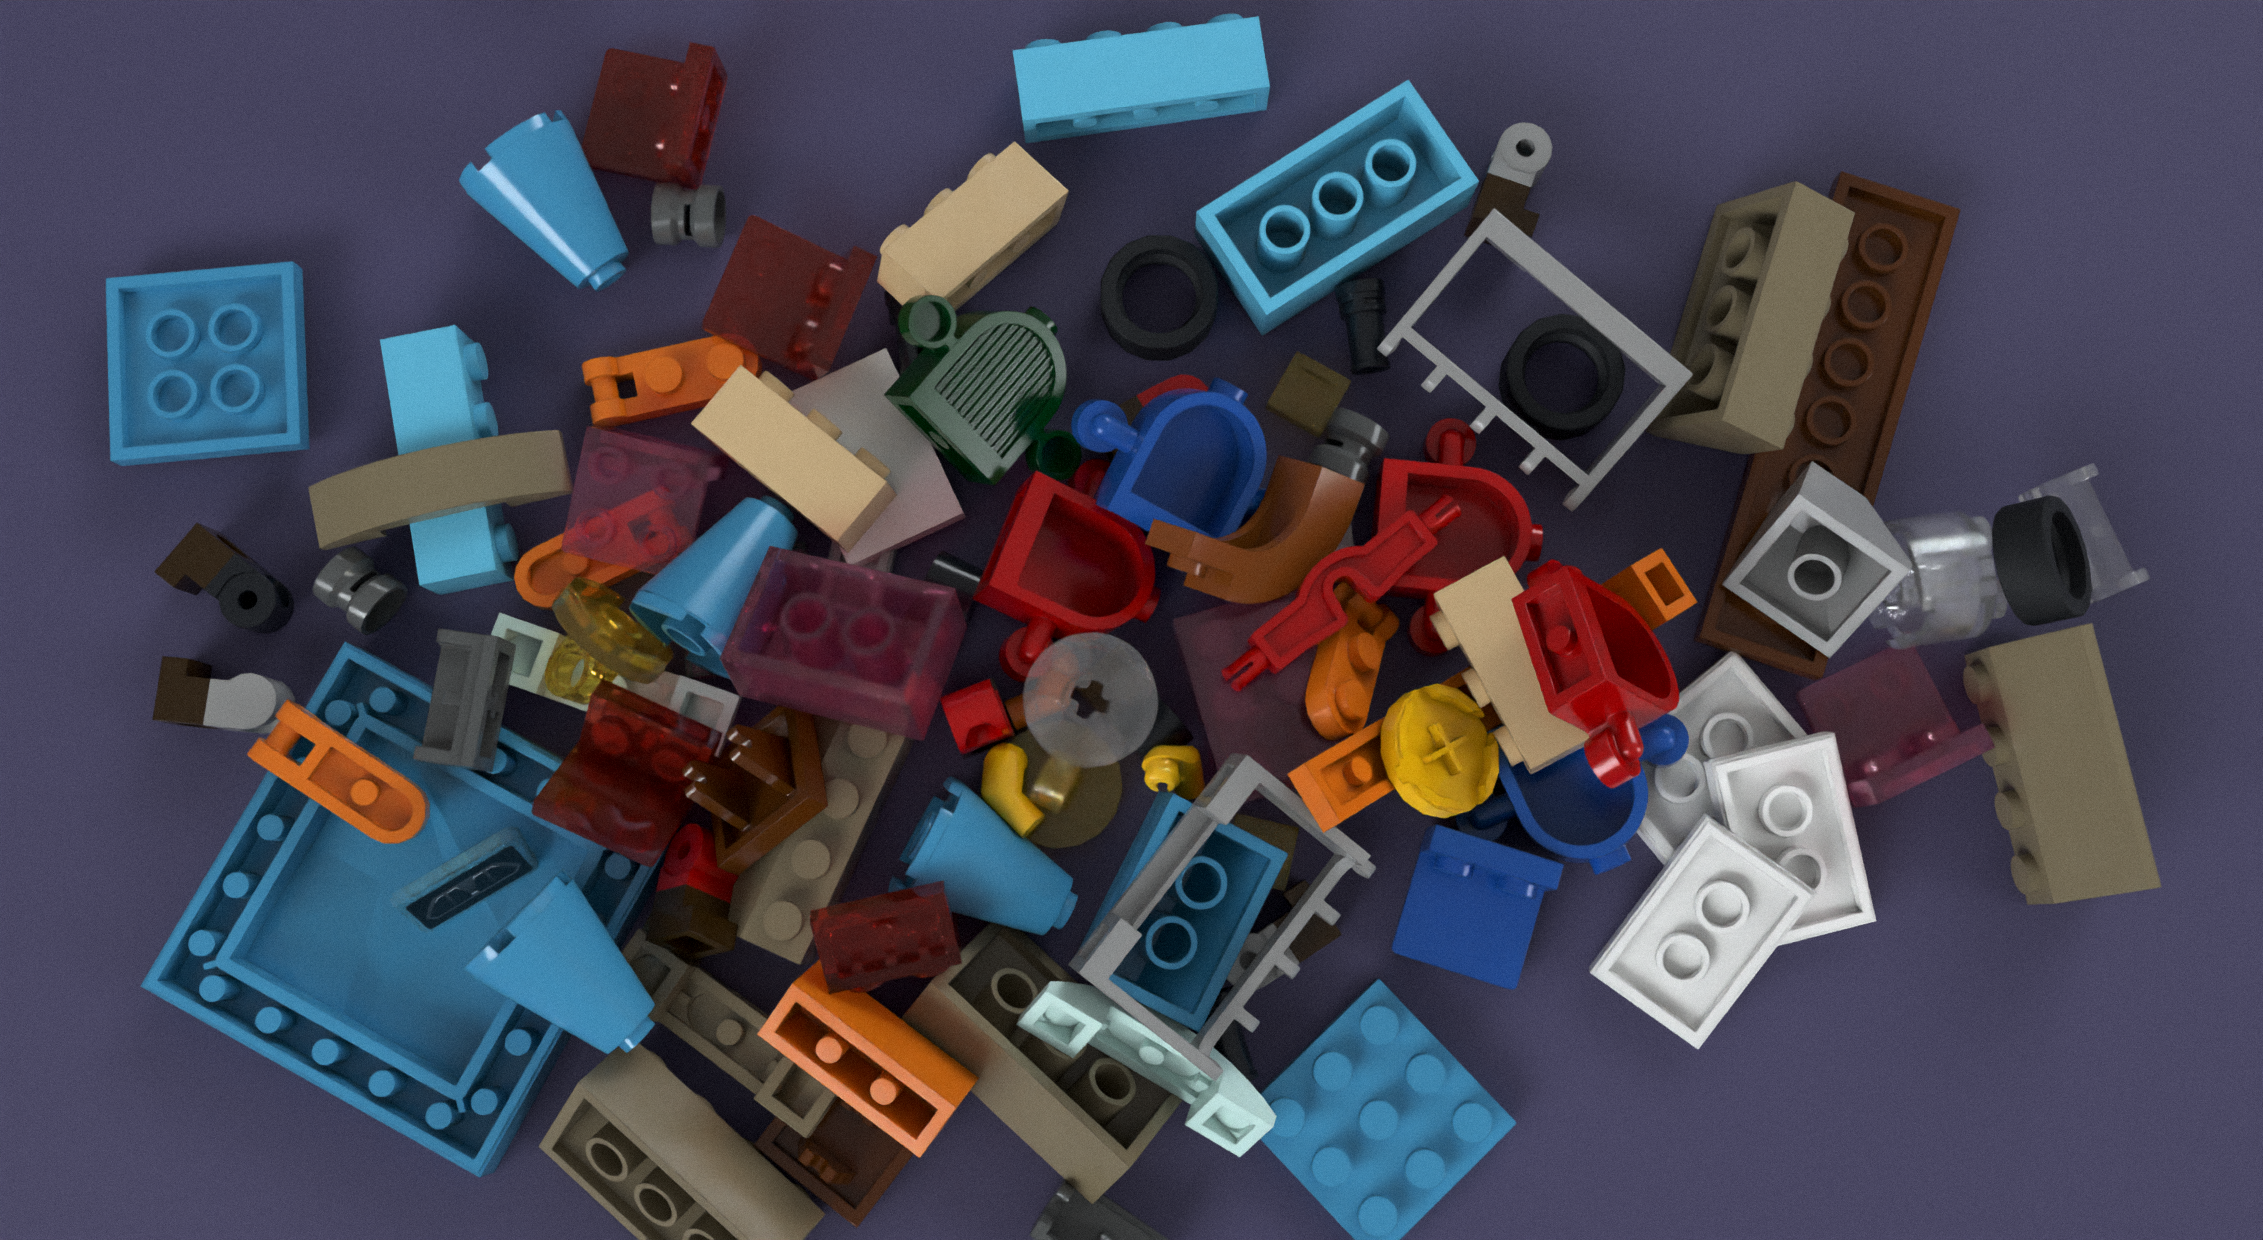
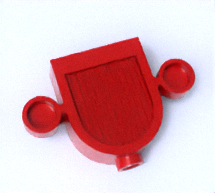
M1456 418L1442 419L1430 428L1423 442V453L1427 462L1384 458L1377 470L1371 539L1406 511L1411 510L1418 516L1443 494L1449 495L1454 500L1448 507L1436 515L1437 518L1456 503L1461 509V516L1453 520L1434 536L1438 542L1436 547L1409 568L1384 594V596L1425 600V605L1419 608L1408 622L1407 637L1409 643L1417 652L1430 657L1440 656L1448 652L1429 617L1439 611L1434 593L1505 556L1513 572L1516 574L1524 561H1539L1543 542L1542 525L1532 524L1524 499L1511 483L1491 471L1465 466L1476 450V436L1467 423Z
M1092 459L1083 463L1069 478L1068 485L1038 471H1035L1018 487L975 590L973 600L1028 625L1009 635L1003 641L999 650V661L1002 669L1010 678L1016 681H1034L1051 669L1056 657L1052 637L1068 642L1093 641L1106 636L1132 618L1146 623L1158 604L1161 588L1154 586L1155 561L1151 546L1145 544L1146 536L1136 524L1096 505L1097 500L1093 498L1111 464L1105 460Z
M1551 559L1528 573L1527 583L1529 588L1511 600L1548 712L1587 732L1589 738L1584 742V751L1590 767L1603 784L1609 788H1616L1638 776L1641 772L1639 758L1643 754L1644 744L1639 729L1673 711L1678 706L1679 689L1676 676L1656 635L1641 615L1627 601L1584 576L1578 567L1572 565L1563 566L1559 561Z

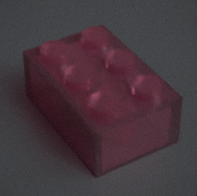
M769 546L720 660L739 696L923 741L965 635L967 625L955 588Z
M1298 588L1278 599L1264 603L1244 604L1232 602L1173 619V636L1214 775L1231 753L1247 754L1291 791L1295 792L1297 789L1287 774L1345 740V738L1336 741L1325 739L1312 725L1307 713L1305 702L1306 688L1316 655L1317 645L1300 655L1277 674H1273L1269 669H1266L1242 688L1240 692L1235 691L1230 684L1248 670L1249 667L1243 668L1228 681L1225 680L1221 672L1223 668L1229 666L1251 648L1247 641L1254 631L1294 601ZM1254 789L1241 807L1268 799Z

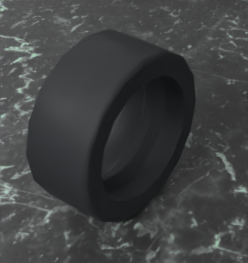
M1147 235L1127 243L1110 259L1101 279V316L1109 335L1126 352L1145 360L1170 361L1192 352L1208 336L1217 315L1218 280L1209 259L1193 244L1172 235ZM1148 265H1170L1181 270L1191 280L1196 292V306L1191 317L1180 328L1168 333H1151L1138 328L1128 318L1122 304L1123 290L1128 279L1138 269Z
M1557 314L1538 319L1520 332L1501 363L1498 387L1503 404L1543 438L1562 441L1585 435L1608 416L1623 392L1626 368L1620 349L1582 317ZM1555 342L1571 344L1585 352L1595 365L1598 374L1597 390L1591 401L1580 410L1568 413L1552 412L1538 404L1528 392L1524 379L1526 364L1531 355L1543 345Z
M2051 495L2001 507L1995 514L1993 522V555L2002 590L2014 614L2025 625L2032 626L2083 616L2090 607L2092 593L2091 571L2086 546L2079 526L2069 507L2061 498Z

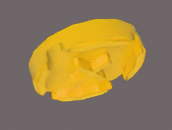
M1433 684L1403 694L1389 707L1381 727V757L1388 779L1406 803L1422 814L1443 819L1471 811L1476 805L1482 804L1492 794L1499 774V747L1493 732L1487 733L1484 724L1480 720L1485 714L1474 700L1457 688Z

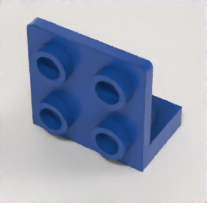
M1438 824L1427 827L1391 944L1392 952L1505 989H1515L1519 982L1544 891L1557 890L1564 864Z

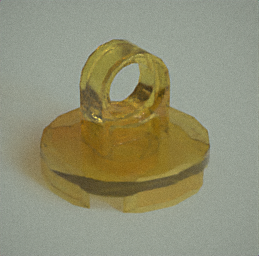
M576 577L565 588H562L553 600L552 609L557 621L568 635L548 659L545 669V683L547 689L553 695L577 704L586 705L594 702L601 696L618 675L644 684L657 681L673 658V650L670 644L666 646L639 622L636 623L619 609L620 605L625 601L623 596L597 581ZM584 659L582 675L577 684L572 687L571 677L578 662Z
M1064 720L1038 723L1017 735L1011 744L1022 748L1028 759L1027 768L1024 770L1022 793L1045 814L1041 823L1026 838L1033 844L1056 850L1080 846L1100 835L1115 817L1123 791L1120 764L1108 743L1088 727Z

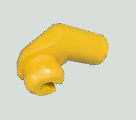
M1000 743L990 749L983 761L981 795L983 800L1021 838H1024L1041 823L1045 814L1022 793L1024 770L1028 765L1026 753L1017 745Z
M1159 745L1153 747L1144 756L1141 766L1145 771L1144 781L1153 791L1158 792V783H1166L1168 792L1174 790L1178 796L1189 800L1198 797L1204 790L1205 783L1201 755L1194 746Z

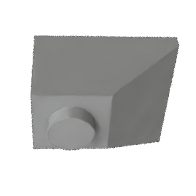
M1811 461L1774 505L1725 577L1722 585L1830 658L1910 572L1913 564L1868 499Z

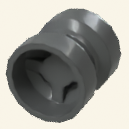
M657 182L654 187L651 204V226L655 243L658 245H678L682 240H694L700 247L720 248L724 241L726 229V198L723 187L720 185H700L696 190H684L679 183Z
M1335 408L1325 427L1328 436L1324 444L1314 447L1307 463L1323 466L1366 484L1370 476L1367 467L1372 458L1381 455L1390 436L1386 430L1371 419L1348 409Z
M356 546L346 548L332 558L321 570L313 586V594L331 608L340 607L344 610L347 622L364 635L372 634L387 624L399 611L408 593L407 586L389 573L380 574L375 570L374 560Z

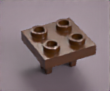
M794 695L788 697L751 728L736 724L727 731L726 735L732 743L722 751L720 758L715 756L708 763L692 760L682 768L683 774L694 781L684 789L686 796L711 811L717 866L735 875L741 874L828 807L812 707L810 703Z
M837 1097L810 1138L803 1137L776 1116L753 1145L856 1228L863 1222L914 1155L840 1097Z

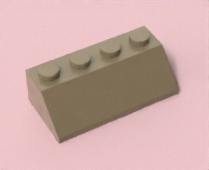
M1797 181L1716 206L1670 353L1671 356L1691 371L1693 376L1646 429L1647 433L1656 437L1742 455L1783 450L1786 439L1794 427V412L1804 379L1812 368V353L1822 321L1830 309V294L1839 264L1848 250V235L1855 212Z
M2093 624L2080 625L1991 646L1964 655L1967 665L1963 672L1965 691L1970 701L1977 704L1983 728L1979 733L1980 751L1985 762L1993 767L1999 791L1995 796V810L2001 825L2006 830H2009L2015 854L2011 859V873L2016 887L2021 893L2025 894L2027 905L2057 904L2162 887Z
M803 677L795 696L810 703L812 707L828 807L739 875L733 885L728 915L729 921L738 924L736 936L799 965L812 964L919 733V729L912 722L854 696Z
M990 922L928 984L901 1019L979 1077L970 1091L1091 1204H1094L1133 1165L1183 1100L1088 1043L1074 1058H1071L1016 1025L1022 1012L1050 981L1078 982L1021 930Z
M640 1043L628 1053H625L618 1046L577 1083L538 1146L638 1240H805L825 1216V1213L812 1202L809 1194L802 1187L791 1183L763 1157L762 1152L753 1146V1142L742 1138L715 1113L714 1108L705 1098L693 1093L667 1069L664 1061L656 1053L647 1050Z

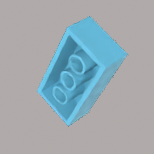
M1406 80L1196 212L1194 236L1263 336L1333 292L1337 285L1352 280L1468 207L1479 180L1411 82Z

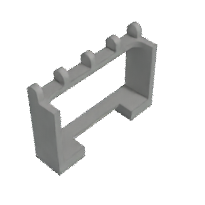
M1495 208L1377 348L1378 351L1387 357L1397 349L1402 338L1407 340L1436 365V368L1420 386L1431 393L1447 374L1485 406L1469 427L1480 434L1491 420L1498 416L1534 447L1519 464L1518 468L1529 475L1542 459L1547 457L1577 482L1576 487L1568 492L1562 502L1571 512L1582 503L1693 376L1691 371ZM1485 240L1521 270L1529 273L1618 347L1623 355L1660 384L1585 471L1581 470L1412 328Z
M1231 753L1068 965L1216 1082L1223 1073L1220 1065L1209 1057L1216 1042L1233 1020H1236L1251 1033L1254 1032L1260 1021L1243 1008L1274 966L1291 979L1297 975L1301 968L1285 956L1284 952L1314 913L1331 926L1340 918L1341 915L1324 901L1340 878L1352 868L1357 874L1369 879L1376 870V866L1368 860L1371 855L1337 827L1334 826L1323 833L1303 800L1247 754ZM1256 789L1331 850L1334 855L1193 1041L1189 1043L1110 981L1109 978L1142 936L1137 929L1218 824L1227 825L1253 790Z

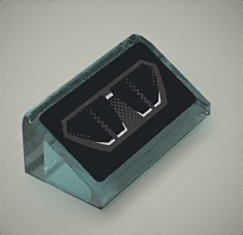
M513 826L506 827L392 893L393 897L390 898V901L418 929L426 933L432 932L536 871L539 867V862L519 828H514Z

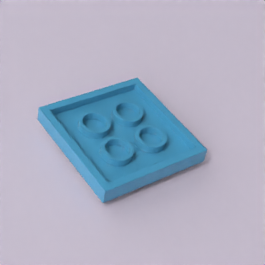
M291 261L106 278L110 461L120 466L310 449L303 269Z
M1375 978L1259 1092L1277 1116L1274 1127L1261 1138V1141L1354 1240H1400L1517 1124L1379 978Z

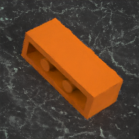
M821 958L790 985L757 1034L919 1158L944 1128L979 1079V1077Z

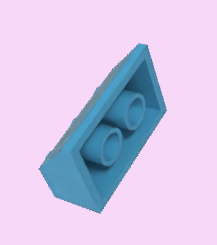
M1158 792L1078 951L1193 803L1174 793ZM1231 823L1227 825L1218 824L1137 929L1142 936L1116 968L1109 980L1134 1000L1199 1033L1288 853Z

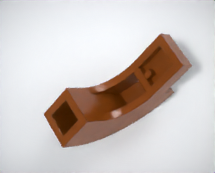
M1278 455L1263 500L1254 515L1236 532L1219 538H1211L1195 531L1153 519L1145 544L1170 553L1166 566L1187 573L1183 586L1231 602L1244 604L1264 603L1278 599L1299 588L1310 570L1324 557L1335 552L1352 521L1365 484L1323 466Z

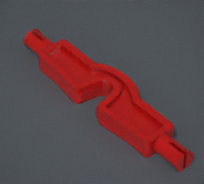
M1443 494L1418 516L1411 510L1406 511L1363 546L1342 548L1320 560L1301 582L1296 592L1295 600L1254 631L1247 640L1251 648L1229 666L1221 670L1225 680H1230L1243 668L1249 667L1248 670L1230 684L1235 691L1240 692L1242 688L1266 669H1269L1273 674H1277L1300 655L1338 633L1347 625L1348 615L1343 611L1341 604L1333 593V584L1336 582L1346 583L1362 596L1367 603L1377 602L1409 568L1436 547L1438 542L1434 536L1453 520L1461 516L1462 513L1458 504L1456 503L1437 518L1436 515L1448 507L1454 500L1449 495Z

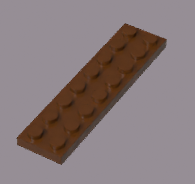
M1843 171L1833 179L1828 198L1855 212L1848 235V250L1839 264L1830 294V309L1822 321L1812 353V368L1804 379L1794 412V427L1786 439L1783 450L1752 453L1749 455L1693 641L1726 652L1733 651L1742 657L1814 681L1823 678L1829 657L1723 586L1722 583L1774 505L1811 461L1868 499L1872 507L1874 506L1961 211L1959 208Z

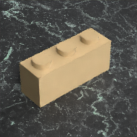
M1015 141L997 156L993 153H988L974 165L968 174L967 181L955 191L946 188L938 193L926 207L924 216L910 228L905 224L900 225L887 236L879 251L882 257L877 282L901 305H904L910 298L918 295H936L946 299L956 311L1058 224L1069 190Z
M740 365L691 424L708 441L849 553L897 496L885 480L891 471L863 447L853 455L839 444L837 439L842 435V431L814 408L807 416H804L788 402L795 394L771 373L765 370L757 378Z
M1503 556L1434 593L1439 611L1429 617L1448 651L1458 645L1471 667L1461 673L1479 708L1491 703L1503 724L1502 727L1493 731L1509 763L1513 767L1523 761L1531 775L1583 748L1584 742L1589 738L1587 732L1548 712L1511 600L1522 593L1524 589L1507 559Z

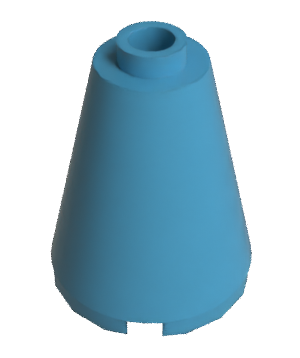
M561 110L555 111L553 122L544 112L516 125L495 139L485 148L491 159L480 171L475 168L472 162L464 168L459 182L467 195L578 289L591 285L596 292H599L613 284L626 272L622 262L629 255V251L573 127Z
M764 495L760 500L746 497L635 593V597L631 601L632 603L629 606L630 612L647 631L667 647L673 640L690 651L685 659L717 676L728 679L736 678L741 669L747 665L797 539L798 531L791 523L794 519L793 513L784 504L770 496Z
M952 776L948 777L943 785L951 794L946 801L934 796L928 804L899 859L910 865L905 873V879L903 881L892 875L888 892L903 900L1042 936L1052 926L1059 930L1062 929L1070 918L1078 899V895L1070 891L1073 878L1028 838H1021L965 783Z
M562 869L536 893L535 899H531L472 957L471 961L463 969L474 979L605 1054H609L618 1046L625 1053H628L655 1025V1022L648 1017L655 1003L574 879Z

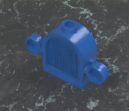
M1214 377L1207 391L1183 388L1171 390L1155 397L1140 410L1131 426L1128 425L1123 410L1113 402L1091 399L1082 403L1075 410L1071 421V429L1076 441L1084 448L1095 452H1109L1118 449L1093 497L1097 500L1096 505L1123 517L1148 533L1153 519L1195 531L1211 538H1219L1236 532L1254 515L1266 492L1265 488L1259 487L1267 462L1266 442L1258 421L1243 405L1248 394L1231 383Z
M1665 714L1639 729L1644 744L1643 754L1639 758L1641 772L1638 776L1616 788L1607 787L1595 775L1587 761L1584 747L1530 775L1523 761L1513 767L1511 766L1497 741L1499 747L1498 777L1505 793L1498 796L1491 794L1482 804L1476 805L1471 811L1456 815L1458 829L1460 832L1496 842L1506 832L1508 820L1517 816L1528 838L1548 855L1572 863H1590L1595 876L1612 870L1632 860L1626 845L1638 831L1647 809L1648 785L1641 762L1657 768L1675 765L1683 758L1688 748V731L1678 718L1670 714ZM1498 728L1493 729V730H1491V731H1489V732H1487V733L1493 732V731L1497 730Z

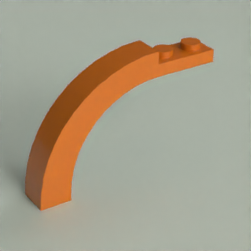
M1663 548L1635 562L1601 584V586L1627 601L1646 621L1651 630L1656 629L1698 603ZM1470 666L1441 683V685L1459 689L1474 700L1461 673L1470 669ZM1491 703L1481 708L1485 716L1480 718V720L1484 724L1486 732L1501 723ZM1385 717L1308 760L1287 774L1323 833L1395 789L1388 779L1381 757V727Z

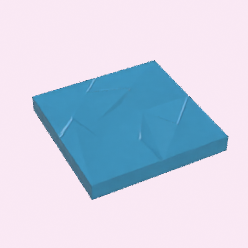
M344 642L305 709L415 782L426 793L430 803V817L424 830L415 838L403 843L384 844L370 838L268 771L146 975L141 987L480 1178L494 1173L572 1034L474 979L463 969L464 966L531 899H535L536 893L562 869L574 879L618 948L621 949L658 883L660 870L664 866L669 844L675 834L686 825L502 724L492 772L416 761V759H413L415 746H422L433 687L365 649ZM301 736L289 754L302 764L315 744ZM513 846L533 867L530 872L433 929L425 927L406 910L408 905L507 847Z

